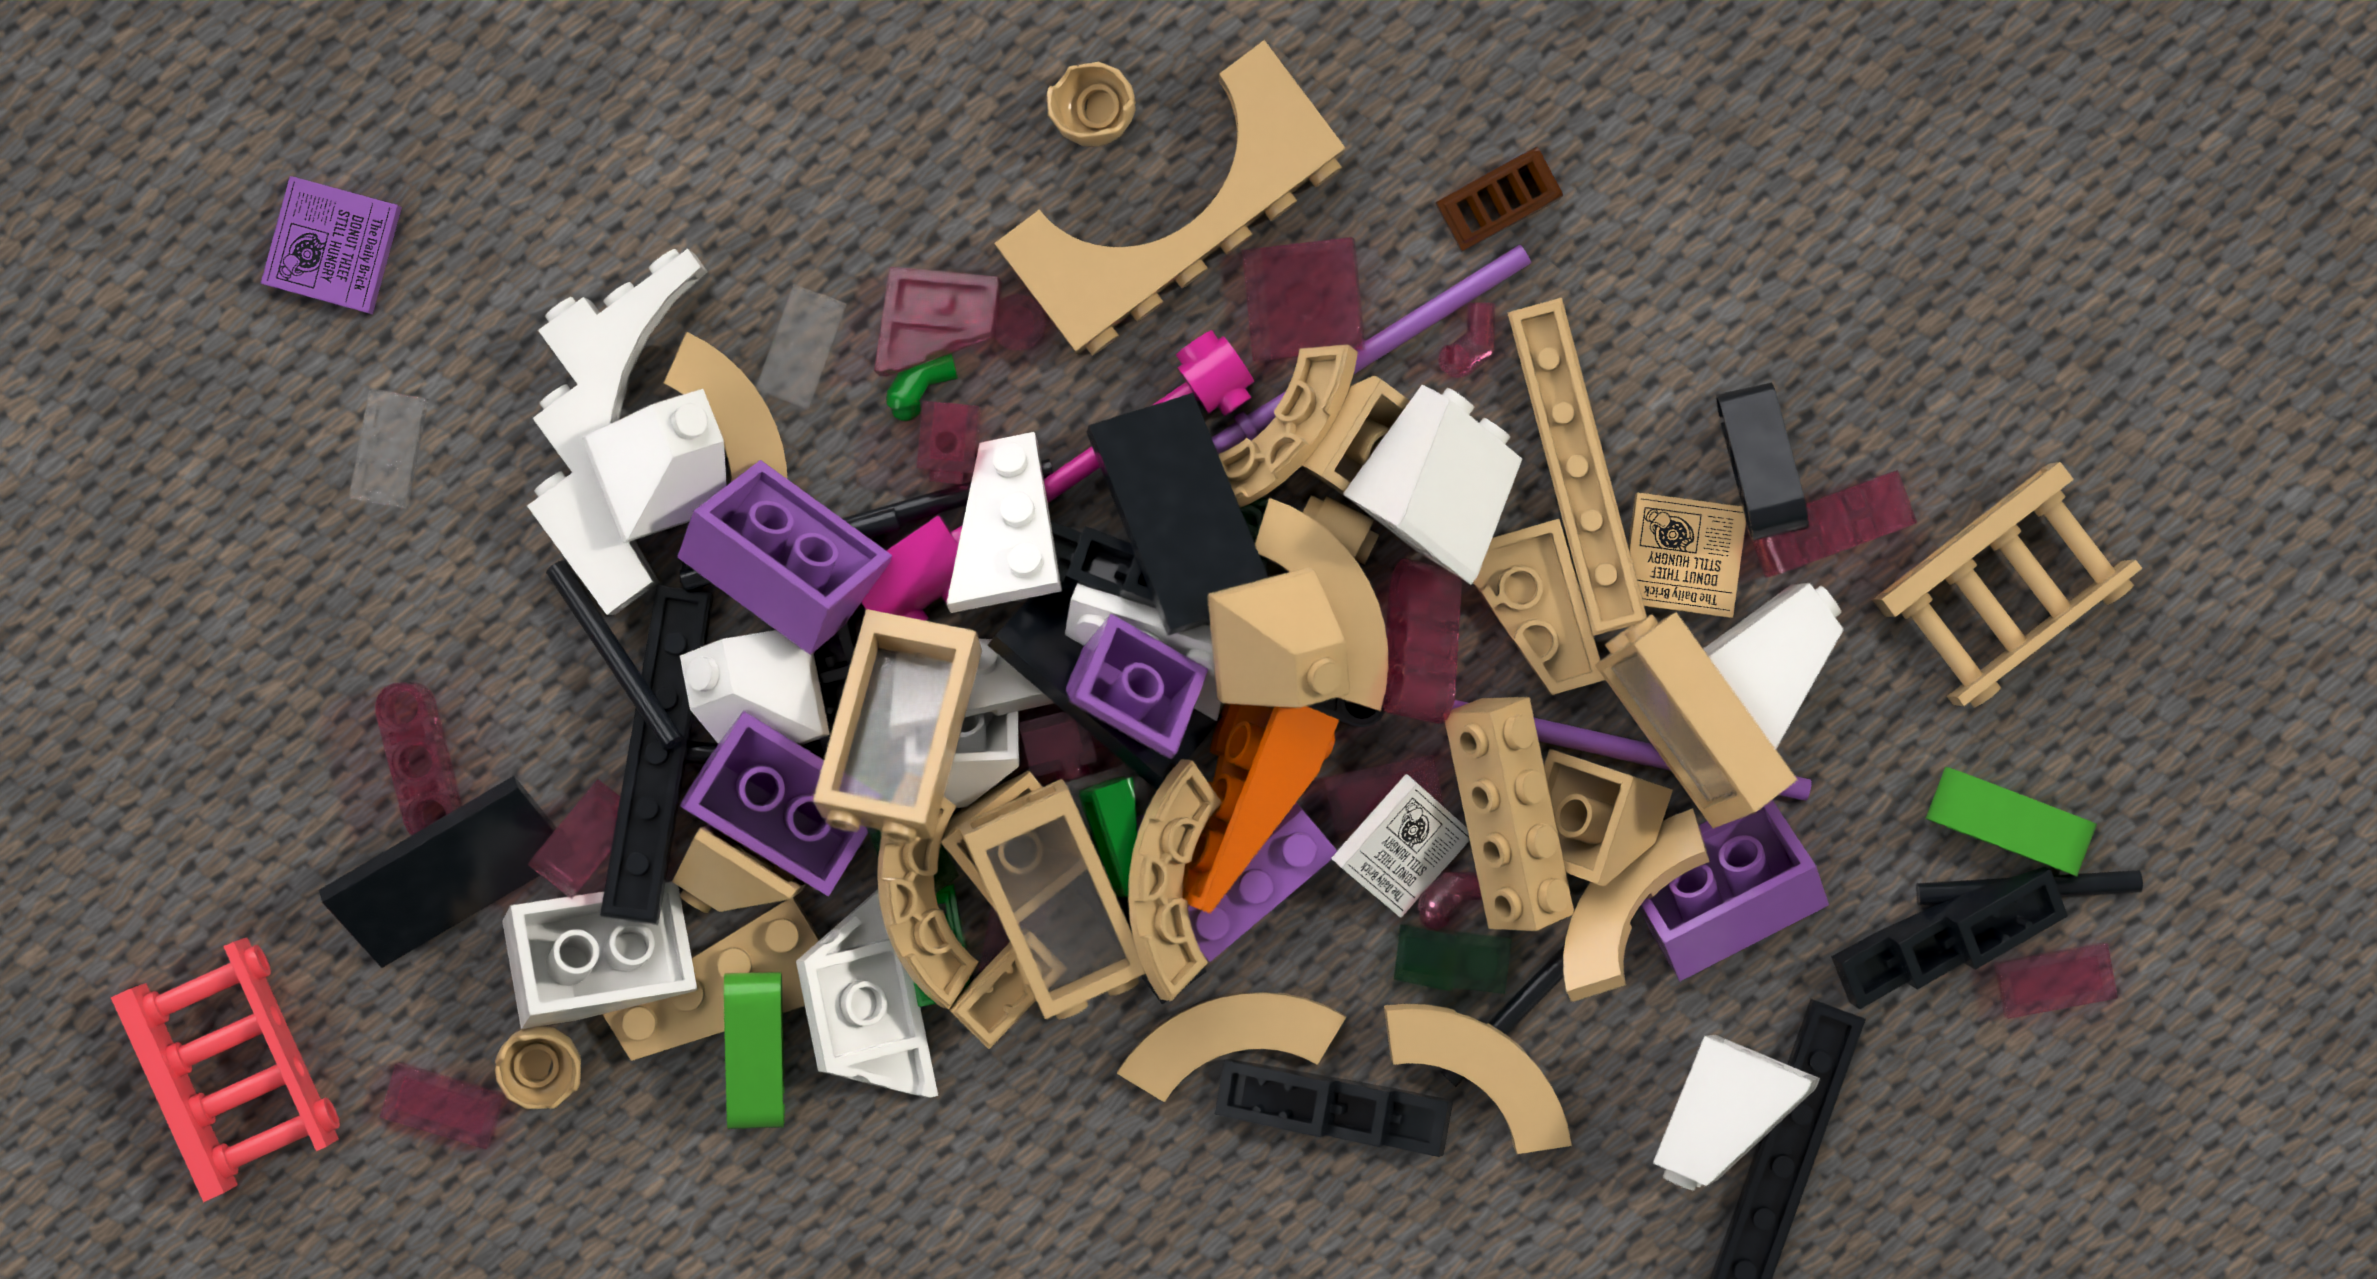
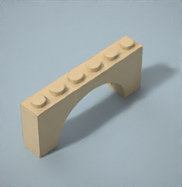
M1265 40L1219 74V83L1226 92L1235 115L1237 148L1233 165L1221 190L1209 206L1192 222L1177 232L1151 243L1129 247H1107L1084 242L1068 235L1056 227L1038 210L994 243L998 251L1077 355L1086 348L1092 356L1100 352L1119 336L1114 330L1115 326L1130 315L1133 316L1136 322L1148 316L1163 303V300L1158 295L1175 281L1181 288L1193 282L1208 269L1203 262L1204 259L1220 247L1226 255L1231 253L1253 235L1248 226L1266 214L1269 220L1273 221L1297 202V199L1292 194L1309 180L1316 188L1342 168L1337 159L1344 154L1345 146Z

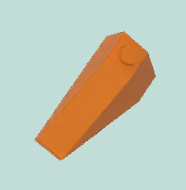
M1225 703L1221 714L1223 717L1217 724L1210 748L1211 753L1219 756L1213 782L1208 781L1222 804L1206 823L1198 838L1191 861L1185 864L1182 897L1188 901V905L1211 914L1319 773L1323 761L1328 758L1333 750L1335 743L1334 732L1339 722L1338 719L1307 706L1294 708Z

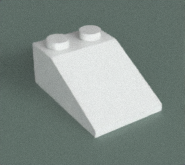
M673 882L665 883L659 925L601 917L600 912L604 892L511 905L502 922L521 1029L576 1021L696 991L697 984L678 885Z

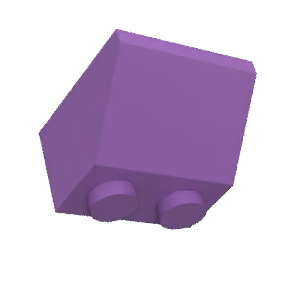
M1110 614L1083 647L1066 686V691L1071 703L1171 759L1177 752L1209 669L1115 615Z

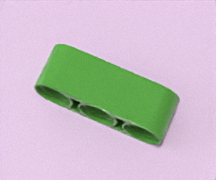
M1945 767L1925 818L1936 824L1947 826L1949 829L1991 845H1997L1999 848L2041 864L2049 865L2054 869L2074 876H2078L2097 826L2096 823L1948 767Z
M782 972L725 973L724 1032L727 1128H784Z

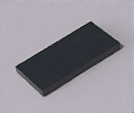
M1193 393L1088 426L1086 433L1167 636L1210 622L1208 594L1268 578Z
M1061 588L1062 591L1030 597L994 636L988 646L1152 787L1158 790L1167 775L1181 759L1187 760L1223 716L1219 714L1216 721L1193 708L1177 752L1170 759L1071 703L1066 686L1084 647L1065 635L1070 601L1074 592Z
M512 776L319 889L321 901L378 965L383 968L574 855L566 838L517 778Z

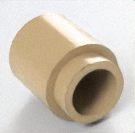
M1311 495L1303 513L1325 527L1346 547L1356 561L1365 565L1379 534L1370 530L1374 519L1329 497H1326L1323 501Z

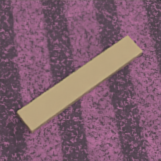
M1558 298L1508 312L1593 636L1620 630L1632 625L1635 626L1645 619L1647 615L1563 300Z

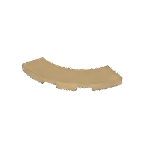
M685 332L663 384L677 390L682 395L700 389L704 390L724 440L730 483L760 460L787 479L785 454L777 426L768 406L756 387L723 353L700 338Z
M1350 345L1300 349L1293 377L1280 403L1274 410L1276 417L1253 440L1246 438L1236 446L1218 454L1240 508L1265 496L1286 481L1304 464L1326 436L1341 410L1353 378L1358 351Z
M1269 498L1255 541L1259 556L1274 562L1287 572L1308 567L1315 570L1346 640L1350 694L1336 698L1381 711L1388 675V643L1380 606L1369 580L1346 547L1325 527L1297 509Z
M1181 759L1167 775L1146 810L1133 849L1129 874V914L1136 950L1150 984L1159 998L1167 1001H1172L1208 963L1197 944L1191 927L1188 901L1182 897L1185 864L1191 861L1203 828L1212 814L1222 804L1194 761Z
M906 774L892 803L914 807L921 779L916 775ZM943 797L932 840L915 837L913 843H902L888 839L883 835L881 836L877 880L884 925L901 964L911 979L929 998L940 1007L950 1009L979 961L970 955L960 944L946 920L944 911L939 909L936 899L934 874L938 872L941 840L943 839L947 824L957 807Z
M1693 808L1662 821L1655 844L1606 886L1592 882L1589 883L1572 915L1565 940L1563 973L1566 992L1571 1002L1626 985L1624 977L1625 947L1632 929L1630 922L1640 905L1646 898H1653L1667 884L1682 874L1710 862Z
M1239 992L1218 996L1199 1002L1158 1025L1129 1053L1118 1069L1117 1074L1165 1102L1175 1087L1192 1071L1208 1061L1236 1051L1248 1049L1278 1050L1300 1056L1318 1065L1345 1021L1346 1015L1319 1002L1286 993Z
M1425 1004L1384 1006L1390 1057L1393 1065L1412 1063L1437 1066L1453 1071L1475 1083L1488 1094L1503 1113L1511 1133L1514 1150L1517 1154L1572 1146L1568 1124L1552 1086L1523 1048L1506 1034L1489 1023L1485 1024L1472 1017L1456 1013L1455 1010Z

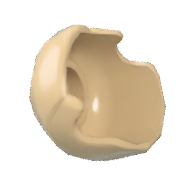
M1101 62L1069 66L1057 84L1049 86L1046 94L1047 110L1050 119L1063 137L1083 147H1101L1116 140L1127 129L1136 111V101L1132 85L1119 69ZM1087 99H1088L1087 109H1086V114H1085V103H1086V101H1087Z
M539 1026L522 1029L514 1033L501 1046L495 1059V1075L498 1085L508 1100L525 1109H555L574 1091H577L580 1085L581 1055L571 1038L554 1027ZM551 1061H552V1069H551L550 1073L548 1074V1071H549V1068H550V1064H551Z

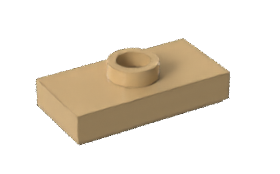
M1024 927L1021 930L1048 989L1067 967L1029 929ZM1011 942L958 995L951 1008L948 1009L988 1049L1036 1001Z

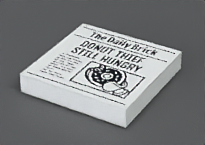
M1405 774L1331 859L1402 918L1470 839L1467 827L1410 776Z

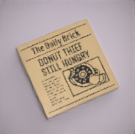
M1635 493L1628 548L1645 607L1733 618L1746 527L1742 506Z

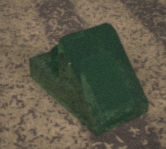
M1400 924L1393 979L1445 991H1453V988L1505 994L1512 938Z

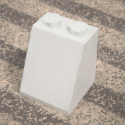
M1421 385L1346 488L1343 495L1412 549L1471 585L1479 574L1522 458L1505 445L1510 436L1504 430L1484 417L1478 423L1469 415L1475 407L1461 395L1450 388H1446L1441 395Z
M1810 583L1791 584L1703 648L1775 749L1844 630L1835 618L1841 614V610L1833 597L1824 587L1820 586L1815 590Z
M1718 1035L1704 1036L1653 1163L1666 1168L1663 1175L1664 1179L1693 1191L1696 1187H1701L1702 1184L1707 1186L1717 1181L1816 1089L1820 1078Z

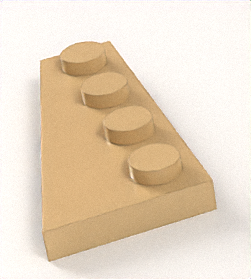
M794 896L792 899L785 900L694 956L692 963L697 984L696 991L605 1013L603 1016L628 1057L633 1061L724 1032L725 973L782 972L783 1013L804 1007L796 961L820 940V937Z

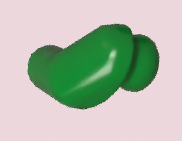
M952 352L911 361L902 366L887 390L886 403L888 407L892 408L891 411L894 418L900 421H911L917 418L921 413L919 400L928 386L958 379Z

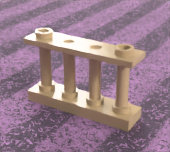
M2061 462L2050 463L2044 466L1872 599L1885 617H1896L1900 613L1905 619L1911 617L1955 673L1962 685L1946 696L1953 705L1965 706L1970 702L1975 708L1989 700L2001 689L1996 681L2101 600L2106 605H2109L2125 595L2134 586L2130 578L2143 569L2136 560H2124L2112 567L2062 502L2066 496L2061 489L2074 479ZM2032 511L2038 517L2044 514L2095 581L2070 601L2066 599L2018 536L2021 530L2017 523ZM1988 545L1994 551L1998 549L2002 551L2051 615L2025 636L1974 571L1977 564L1972 558ZM1944 579L1949 585L1956 583L2007 649L1981 670L1929 604L1933 599L1928 592Z

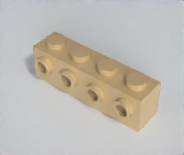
M1530 697L1481 698L1444 712L1445 726L1488 929L1538 931L1573 915L1574 909Z

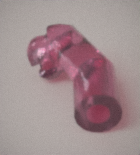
M1494 303L1467 304V332L1450 346L1446 345L1440 351L1438 362L1442 371L1454 378L1469 376L1492 357L1495 344Z
M1444 872L1440 874L1420 895L1417 908L1420 912L1419 919L1421 923L1430 929H1440L1447 925L1449 922L1448 916L1462 900H1482L1477 872Z

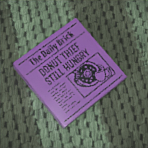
M290 176L261 284L373 315L402 207Z

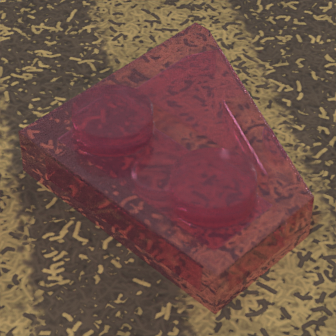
M889 267L874 367L877 375L888 377L995 337L1003 284L1000 278Z

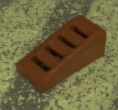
M1535 147L1442 198L1435 204L1460 251L1463 252L1559 201L1563 197V193L1538 147ZM1526 167L1541 193L1540 196L1532 199L1519 174V171ZM1506 178L1521 205L1513 211L1498 182ZM1485 189L1501 216L1493 222L1477 194ZM1467 200L1481 227L1473 233L1457 206L1458 203Z

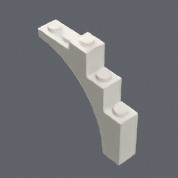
M673 249L659 257L649 266V270L652 273L651 276L636 287L631 282H628L614 290L604 299L603 302L607 308L602 312H599L592 301L584 297L577 302L573 297L563 300L545 315L549 322L538 330L578 385L570 389L565 384L551 392L540 402L544 410L533 417V420L572 473L565 477L563 472L560 471L541 483L534 490L538 498L527 505V507L607 615H616L660 583L639 548L637 541L633 540L623 543L582 439L584 436L620 420L630 375L650 334L674 302L708 272L697 256L689 249H686L681 254L676 249Z

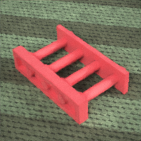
M247 937L223 946L230 963L162 994H159L157 991L150 992L147 983L111 997L203 1202L237 1186L234 1175L238 1174V1167L306 1136H310L316 1151L339 1140L335 1129L340 1127L338 1114L328 1098H320L267 982L266 977L271 974L269 962L262 949L258 945L251 946ZM238 983L241 984L253 1014L185 1045H182L180 1042L173 1043L165 1025V1022L169 1021L170 1014ZM261 1034L264 1035L276 1065L210 1095L196 1094L188 1076V1073L192 1072V1065ZM281 1086H287L300 1114L299 1116L230 1147L225 1143L219 1144L211 1127V1124L215 1123V1116Z

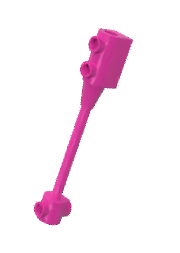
M1210 330L1176 354L1181 363L1177 369L1185 383L1153 405L1193 393L1196 401L1201 403L1208 414L1219 408L1225 417L1252 398L1246 388L1255 381L1224 336L1218 339L1213 330ZM1092 446L1044 479L1048 503L1100 468ZM938 515L889 548L887 552L893 555L892 559L861 603L868 610L927 621L929 618L924 612V608L942 597L947 605L962 526L951 531L944 519Z

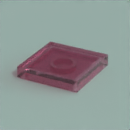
M1353 237L1242 250L1252 358L1254 362L1297 358L1299 350L1303 348L1350 345L1356 351L1366 350L1356 246Z

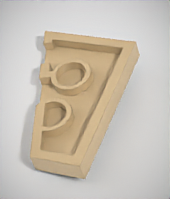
M1560 519L1492 538L1479 574L1473 584L1548 693L1555 695L1605 680L1595 666L1600 661V657Z

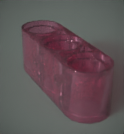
M1896 470L1873 478L1874 480H1867L1821 497L1819 500L1806 503L1809 529L1752 541L1765 578L1784 573L1916 524L1917 520L1899 471Z
M1406 558L1401 559L1396 565L1390 580L1386 627L1388 675L1382 704L1384 711L1388 714L1434 724H1443L1452 711L1457 675L1461 578L1443 567Z
M417 682L393 683L386 686L378 694L375 702V714L403 823L407 831L413 835L427 827L423 820L422 811L424 805L429 800L439 802L443 806L446 815L463 806L437 703L432 691L425 685ZM404 691L411 693L418 703L417 714L410 722L402 721L395 712L396 698ZM418 745L429 751L432 757L431 769L423 777L416 775L411 770L408 760L410 752Z

